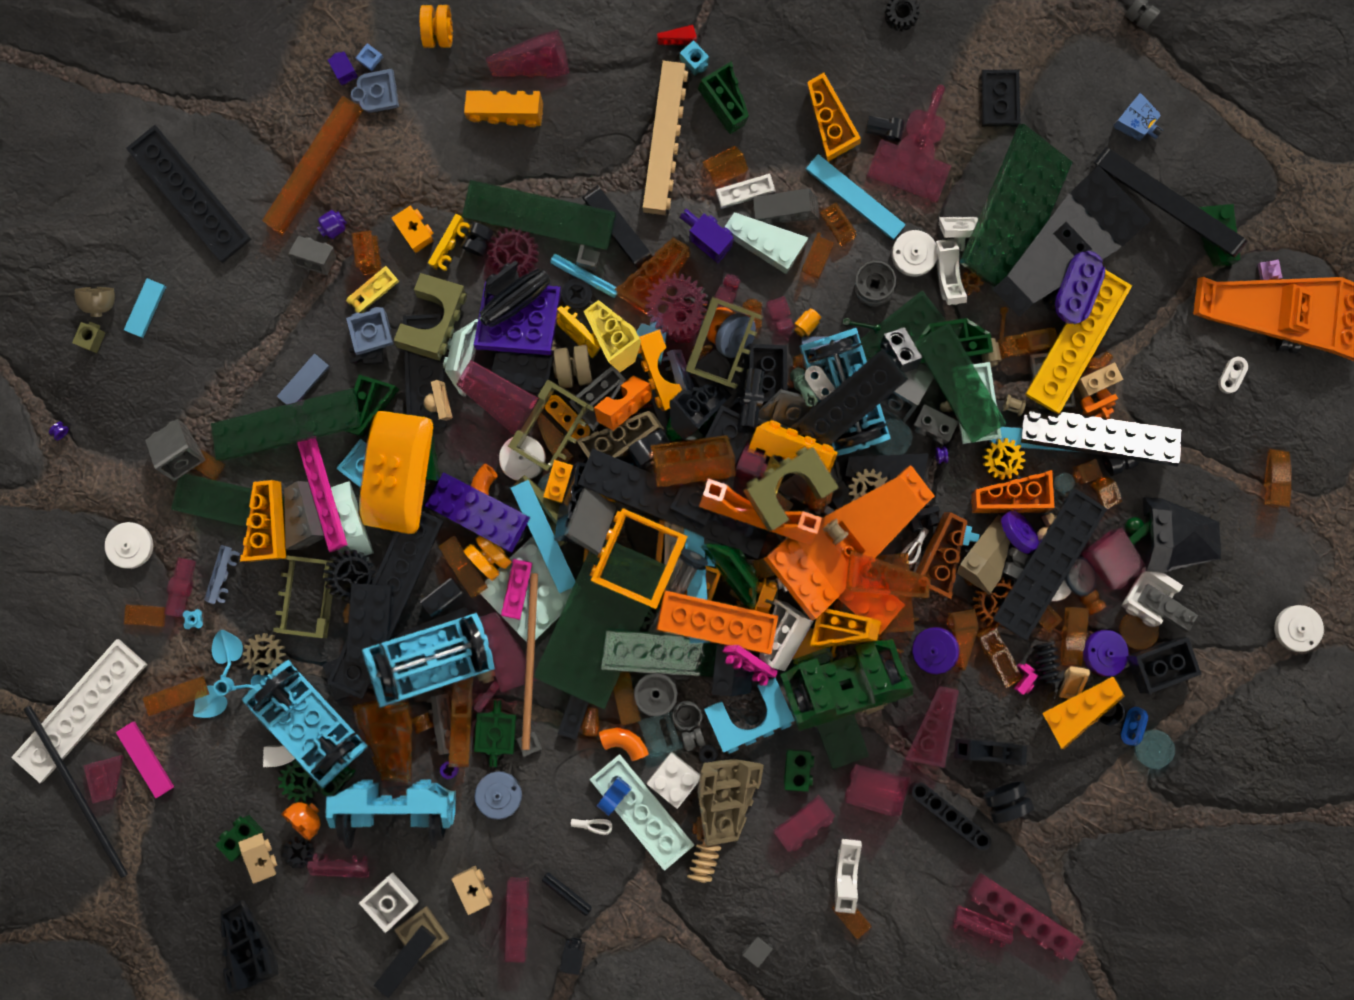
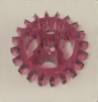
M512 227L511 232L505 228V234L502 235L498 231L499 238L492 237L495 243H489L491 250H488L487 253L491 257L488 260L489 262H494L491 266L493 269L498 268L497 273L501 272V268L504 266L499 261V251L507 256V263L511 264L515 260L524 261L517 267V273L520 278L522 276L521 272L529 273L528 267L534 269V265L531 262H538L537 258L534 257L539 255V252L535 250L538 248V245L534 243V237L529 238V232L523 234L522 228L518 232H516L515 227ZM513 240L510 245H503L505 242ZM520 241L528 246V255L520 250ZM516 250L517 254L511 256L510 251Z

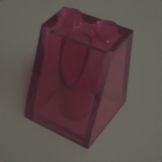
M1122 528L1109 530L1081 553L1090 562L1095 572L1110 590H1120L1127 584L1126 580L1131 576L1133 578L1138 576L1142 572L1141 568L1145 566V563Z
M855 764V768H852L850 774L852 779L851 785L846 790V803L889 816H901L910 777Z

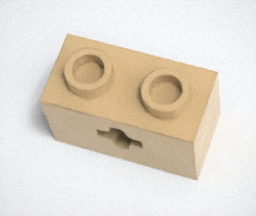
M1112 363L1080 378L1076 386L1082 398H1085L1122 381L1123 378L1116 363Z
M262 833L238 842L253 884L276 875L274 867L277 866L274 854L270 856L268 851L272 849L269 840H264Z
M476 865L452 878L468 915L490 905L492 902L491 898H493L490 888L485 887L483 883L484 875L480 869L477 870ZM477 887L478 890L475 893L474 891H470V888Z

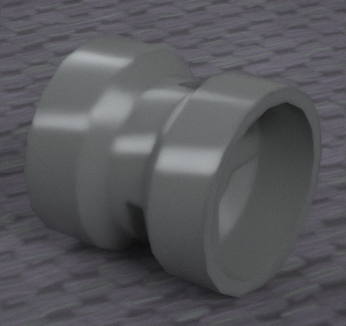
M700 727L695 728L690 733H681L687 752L697 746H706Z

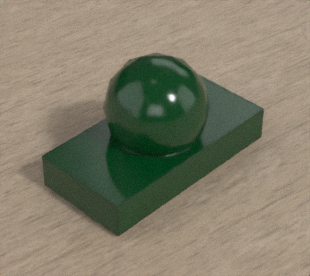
M1132 517L1126 521L1125 530L1128 534L1132 535L1123 544L1127 550H1130L1151 532L1150 520L1145 525L1137 517Z

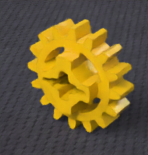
M1004 438L1003 442L1000 439H996V444L990 442L991 448L984 449L987 455L982 456V458L987 459V462L983 463V466H989L987 473L993 472L992 477L996 478L999 475V478L1004 480L1006 475L1008 479H1011L1012 473L1018 475L1017 469L1024 468L1020 463L1026 461L1021 458L1025 452L1019 451L1021 445L1014 446L1015 440H1011L1008 443V438ZM1005 446L1010 447L1014 452H1008ZM996 450V454L992 458L993 452ZM1003 455L1007 456L1005 462L1000 461V459L1003 458ZM995 465H996V466H997V465L1001 466V469L1003 470V472L997 470L994 466H995Z

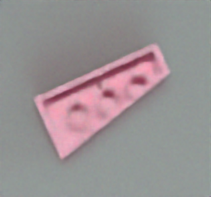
M470 360L456 384L513 435H515L517 430H521L538 400L537 397Z

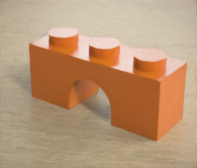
M634 375L620 386L622 399L614 400L606 397L594 407L597 422L615 430L653 398L650 383Z

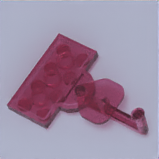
M938 85L932 93V101L927 112L918 109L910 114L906 124L908 136L902 139L899 146L882 139L880 140L867 173L868 177L938 202L951 165L934 159V143L941 140L946 127L944 119L935 115L945 91L943 85Z

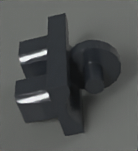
M927 503L907 524L912 533L922 530L921 520L927 519L929 527L939 525L938 514L940 509L938 505L928 508L929 505Z

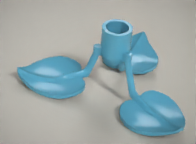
M219 630L215 635L212 643V656L219 664L227 662V666L220 676L221 679L215 682L214 686H204L196 693L193 712L195 717L209 718L221 714L228 704L224 695L232 690L250 688L248 690L249 693L254 686L260 685V681L268 677L267 675L262 676L258 674L252 677L251 685L235 686L233 680L226 677L231 661H236L242 656L243 644L238 637L225 630Z

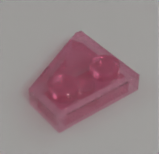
M123 755L84 765L92 803L115 797Z

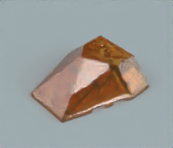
M377 700L352 706L356 725L359 730H363L367 739L364 742L371 747L374 754L372 759L381 779L404 783L411 782L413 718L409 701L402 700L380 708Z

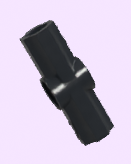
M749 368L746 372L745 388L740 398L742 410L739 426L746 429H756L759 409H761L764 400L762 387L765 371Z

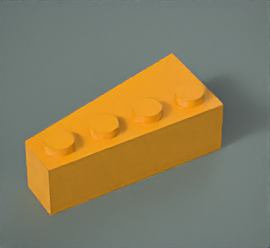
M822 73L808 81L807 84L826 159L829 162L859 145L861 138L825 73Z
M466 91L464 114L469 121L480 122V120H484L491 124L505 122L511 126L525 124V126L532 128L536 127V125L541 126L543 101L540 91H533V95H527L525 91H517L515 95H511L507 91H499L496 95H493L491 91Z
M772 420L756 428L749 449L756 451V448L765 450V455L770 457L781 456L784 460L788 457L793 459L797 456L796 452L805 446L807 449L814 447L830 473L838 454L832 446L816 443L814 438L798 435V431L780 427V423Z
M274 480L253 482L249 505L251 509L249 518H247L246 525L248 526L246 537L243 540L244 550L240 562L286 559L281 482Z
M1111 677L1042 714L1062 749H1065L1125 695L1115 678Z

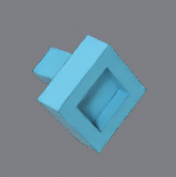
M966 526L962 546H969V542H977L979 540V534L971 533V526Z

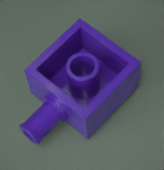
M685 209V213L682 212L679 218L692 227L689 230V240L716 263H719L733 246V233L728 228L719 226L717 224L718 221L713 216H707L704 213L698 219L688 209Z

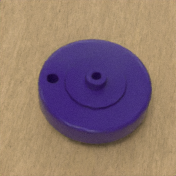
M1011 510L1004 514L1001 518V524L1009 541L1023 553L1030 554L1035 551L1039 540L1029 521L1016 511Z
M932 627L923 630L913 642V658L918 667L927 673H945L955 666L959 658V644L954 635L944 628Z
M1100 630L1094 632L1086 640L1083 656L1086 666L1092 673L1102 677H1112L1118 675L1125 668L1128 662L1126 656H1129V651L1124 638L1120 634L1111 630Z

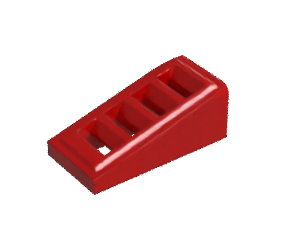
M694 25L657 34V42L662 45H689L693 40L697 43Z

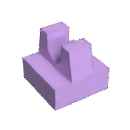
M1279 260L1257 264L1260 280L1282 279Z

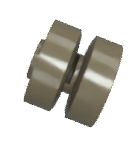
M587 345L574 346L572 358H570L567 348L554 349L555 360H553L555 379H558L560 387L563 389L572 388L574 376L577 377L580 386L592 383Z

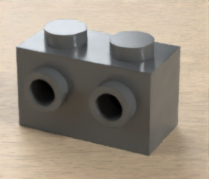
M298 236L288 253L293 265L324 275L328 274L336 259L333 246L328 243L314 241L309 237Z
M924 404L912 428L915 429L917 434L922 436L928 435L932 437V441L942 445L950 441L959 421Z

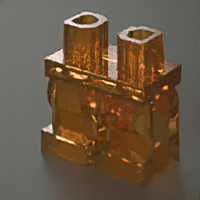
M371 230L352 233L356 267L360 268L363 275L378 273L382 269L381 258L377 254L380 253L378 237L376 235L372 236Z

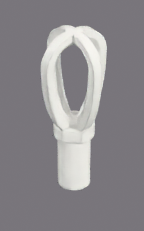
M923 527L913 542L908 544L902 551L901 560L905 564L912 565L918 560L923 541L929 533L928 529ZM912 546V548H911L910 551L908 552L906 558H904L905 553H906V552L908 551V549ZM916 550H917V554H916L914 560H913V561H910V560L912 559L914 553H915Z
M606 819L590 821L571 820V827L588 829L596 834L607 835L612 831V823ZM590 824H606L609 826V829H597L591 827Z

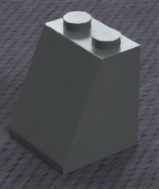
M919 364L917 369L905 372L904 374L909 380L880 403L882 411L902 423H905L916 409L936 372L922 364Z
M179 419L169 422L166 427L154 432L145 440L154 468L172 481L177 480L206 460L188 427Z

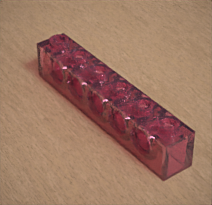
M981 872L968 891L972 896V901L980 906L982 903L989 907L988 911L996 917L999 914L1005 917L1004 922L1013 928L1017 925L1022 929V934L1030 939L1032 936L1038 939L1037 943L1046 950L1049 947L1055 950L1054 955L1063 961L1067 958L1072 962L1084 943L1078 936ZM990 892H995V899L992 901H988V894ZM1007 903H1012V909L1004 912V906ZM1028 914V920L1021 923V916ZM1040 925H1045L1044 932L1038 934V927ZM1057 936H1061V942L1055 945L1054 939Z

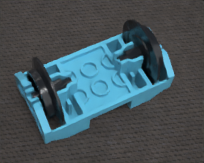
M287 660L275 668L271 675H267V678L260 681V685L254 686L242 701L323 789L338 773L368 748V745L362 741L292 663ZM321 771L323 774L326 775L321 776L316 774V772Z
M363 779L345 791H338L336 796L327 797L326 819L329 828H336L338 840L344 841L346 849H351L355 839L356 827H371L374 825V814H411V827H429L430 846L432 849H436L438 841H444L446 828L454 824L456 791H450L438 783H431V779H421L407 789V795H400L398 798H392V795H381L379 797V783H373V779Z

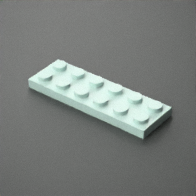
M619 754L591 777L590 781L603 796L618 776L632 787L614 810L665 871L692 848L694 843Z

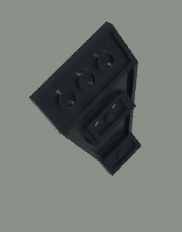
M1098 165L1067 195L1010 273L993 290L1020 317L1034 303L1061 286L1069 264L1076 254L1093 251L1103 260L1123 247L1151 219ZM1065 230H1070L1071 235L1069 237L1063 235ZM1079 243L1084 245L1082 251L1076 248Z

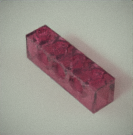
M510 877L507 881L505 962H525L527 958L529 878Z

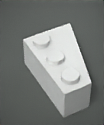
M774 599L773 615L778 616L772 653L771 655L760 653L759 658L772 668L785 671L814 621L789 603Z

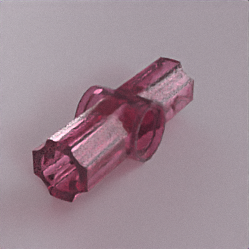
M178 557L174 576L171 577L167 587L169 596L164 614L176 617L183 616L186 600L193 588L191 580L196 561Z

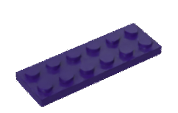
M444 472L425 505L510 552L513 551L531 518Z

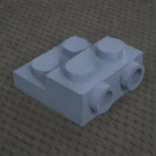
M375 307L365 313H354L351 317L346 318L356 355L394 345L387 313L383 307Z

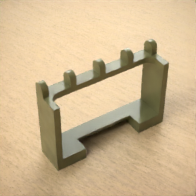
M712 296L697 341L686 366V371L736 389L738 385L731 382L735 370L743 372L744 369L738 367L737 364L742 352L750 353V350L745 349L744 345L749 334L753 336L757 334V332L750 330L754 318L762 320L763 315ZM718 304L750 315L727 379L695 368Z
M547 380L537 396L540 398L522 429L517 430L508 447L546 471L551 472L554 460H557L559 457L566 460L567 456L562 451L568 441L576 443L577 440L572 437V434L578 424L584 427L587 425L586 422L581 420L587 409L592 412L595 410L593 406L554 382ZM556 389L583 407L550 463L546 464L520 447Z
M286 556L284 560H289L288 573L281 572V576L287 577L286 591L278 592L279 596H285L283 611H276L275 615H282L280 628H273V632L327 638L333 595L329 593L330 589H327L325 585L316 633L286 629L295 561L325 564L324 570H329L326 563H332V561Z

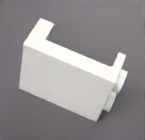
M1144 567L1121 606L1129 614L1141 618L1144 624L1155 627L1162 624V617L1137 601L1144 587L1150 584L1173 598L1174 594L1180 592L1183 585L1164 573L1148 572L1146 567Z

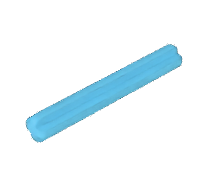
M554 254L551 258V264L578 279H582L613 298L617 296L619 289L557 254Z

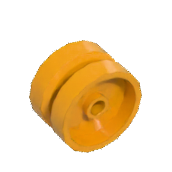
M421 5L420 34L424 48H434L437 42L441 48H451L453 25L449 5H438L436 13L432 5Z
M479 535L476 538V542L482 550L470 544L463 552L485 576L494 581L500 575L494 563L500 568L506 569L512 561L499 545Z

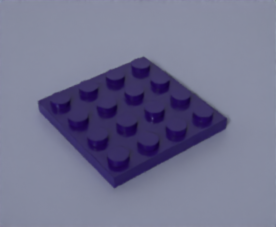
M548 286L533 302L513 317L494 327L484 326L478 318L474 349L551 355L561 287ZM483 291L480 311L493 299L494 296H490L488 299H485Z

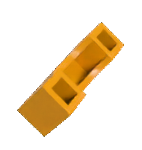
M659 329L639 337L641 343L638 354L641 353L643 358L641 364L644 372L649 374L650 379H648V383L651 385V390H654L656 393L655 403L658 408L664 411L670 409L669 401L682 389L680 384L667 382L659 373L658 358L666 348Z

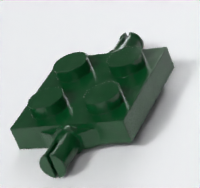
M494 700L492 712H477L474 752H484L490 755V767H497L498 755L514 754L517 715L501 712L502 700Z

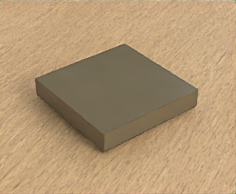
M428 906L394 929L404 946L421 925L425 926L437 937L420 959L449 939V936Z

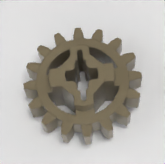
M864 469L863 475L858 472L856 473L857 479L851 478L854 484L848 485V488L852 489L848 496H854V499H852L854 501L867 494L865 492L867 489L866 485L876 489L884 485L888 478L882 479V472L876 475L875 469H872L870 473H868L867 469ZM866 477L874 478L877 481L871 482ZM859 483L861 486L860 493L857 494V485Z
M263 633L261 638L257 634L255 635L256 640L250 638L248 640L250 645H244L247 652H243L242 655L247 656V659L243 663H249L247 669L254 668V674L259 672L262 676L266 675L267 672L272 674L273 669L279 666L278 664L284 663L281 658L286 656V653H282L285 646L279 645L282 641L281 639L274 640L275 635H270L268 638V633ZM266 641L270 644L264 646L263 644H260V642ZM262 651H267V653L265 654L266 658H262ZM264 662L266 665H269V666H268V667H261V666H259V664H262V663Z

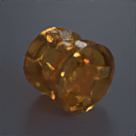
M429 712L410 719L411 723L415 725L414 731L416 734L434 727L433 723L429 720Z

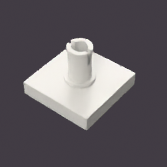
M939 217V226L944 237H954L960 251L965 250L966 237H983L984 230L977 217Z

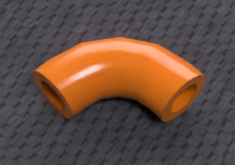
M483 464L473 477L471 487L489 495L490 485L498 475L489 465Z
M611 728L599 732L600 740L605 750L613 747L623 748L628 753L631 761L641 759L649 754L641 738L630 730Z

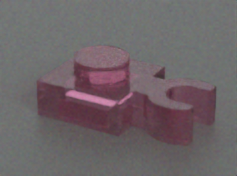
M495 681L484 695L480 693L474 701L476 705L473 709L479 713L482 712L501 685Z

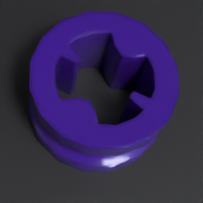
M60 421L55 423L48 433L51 436L54 435L55 440H60L68 433L69 428Z
M943 446L942 449H939V447L935 448L937 464H941V462L948 463L946 446Z
M447 761L440 768L441 775L446 779L455 777L459 771V767L454 761ZM448 764H450V767H454L452 775H448L449 772L445 773L444 769L447 768Z

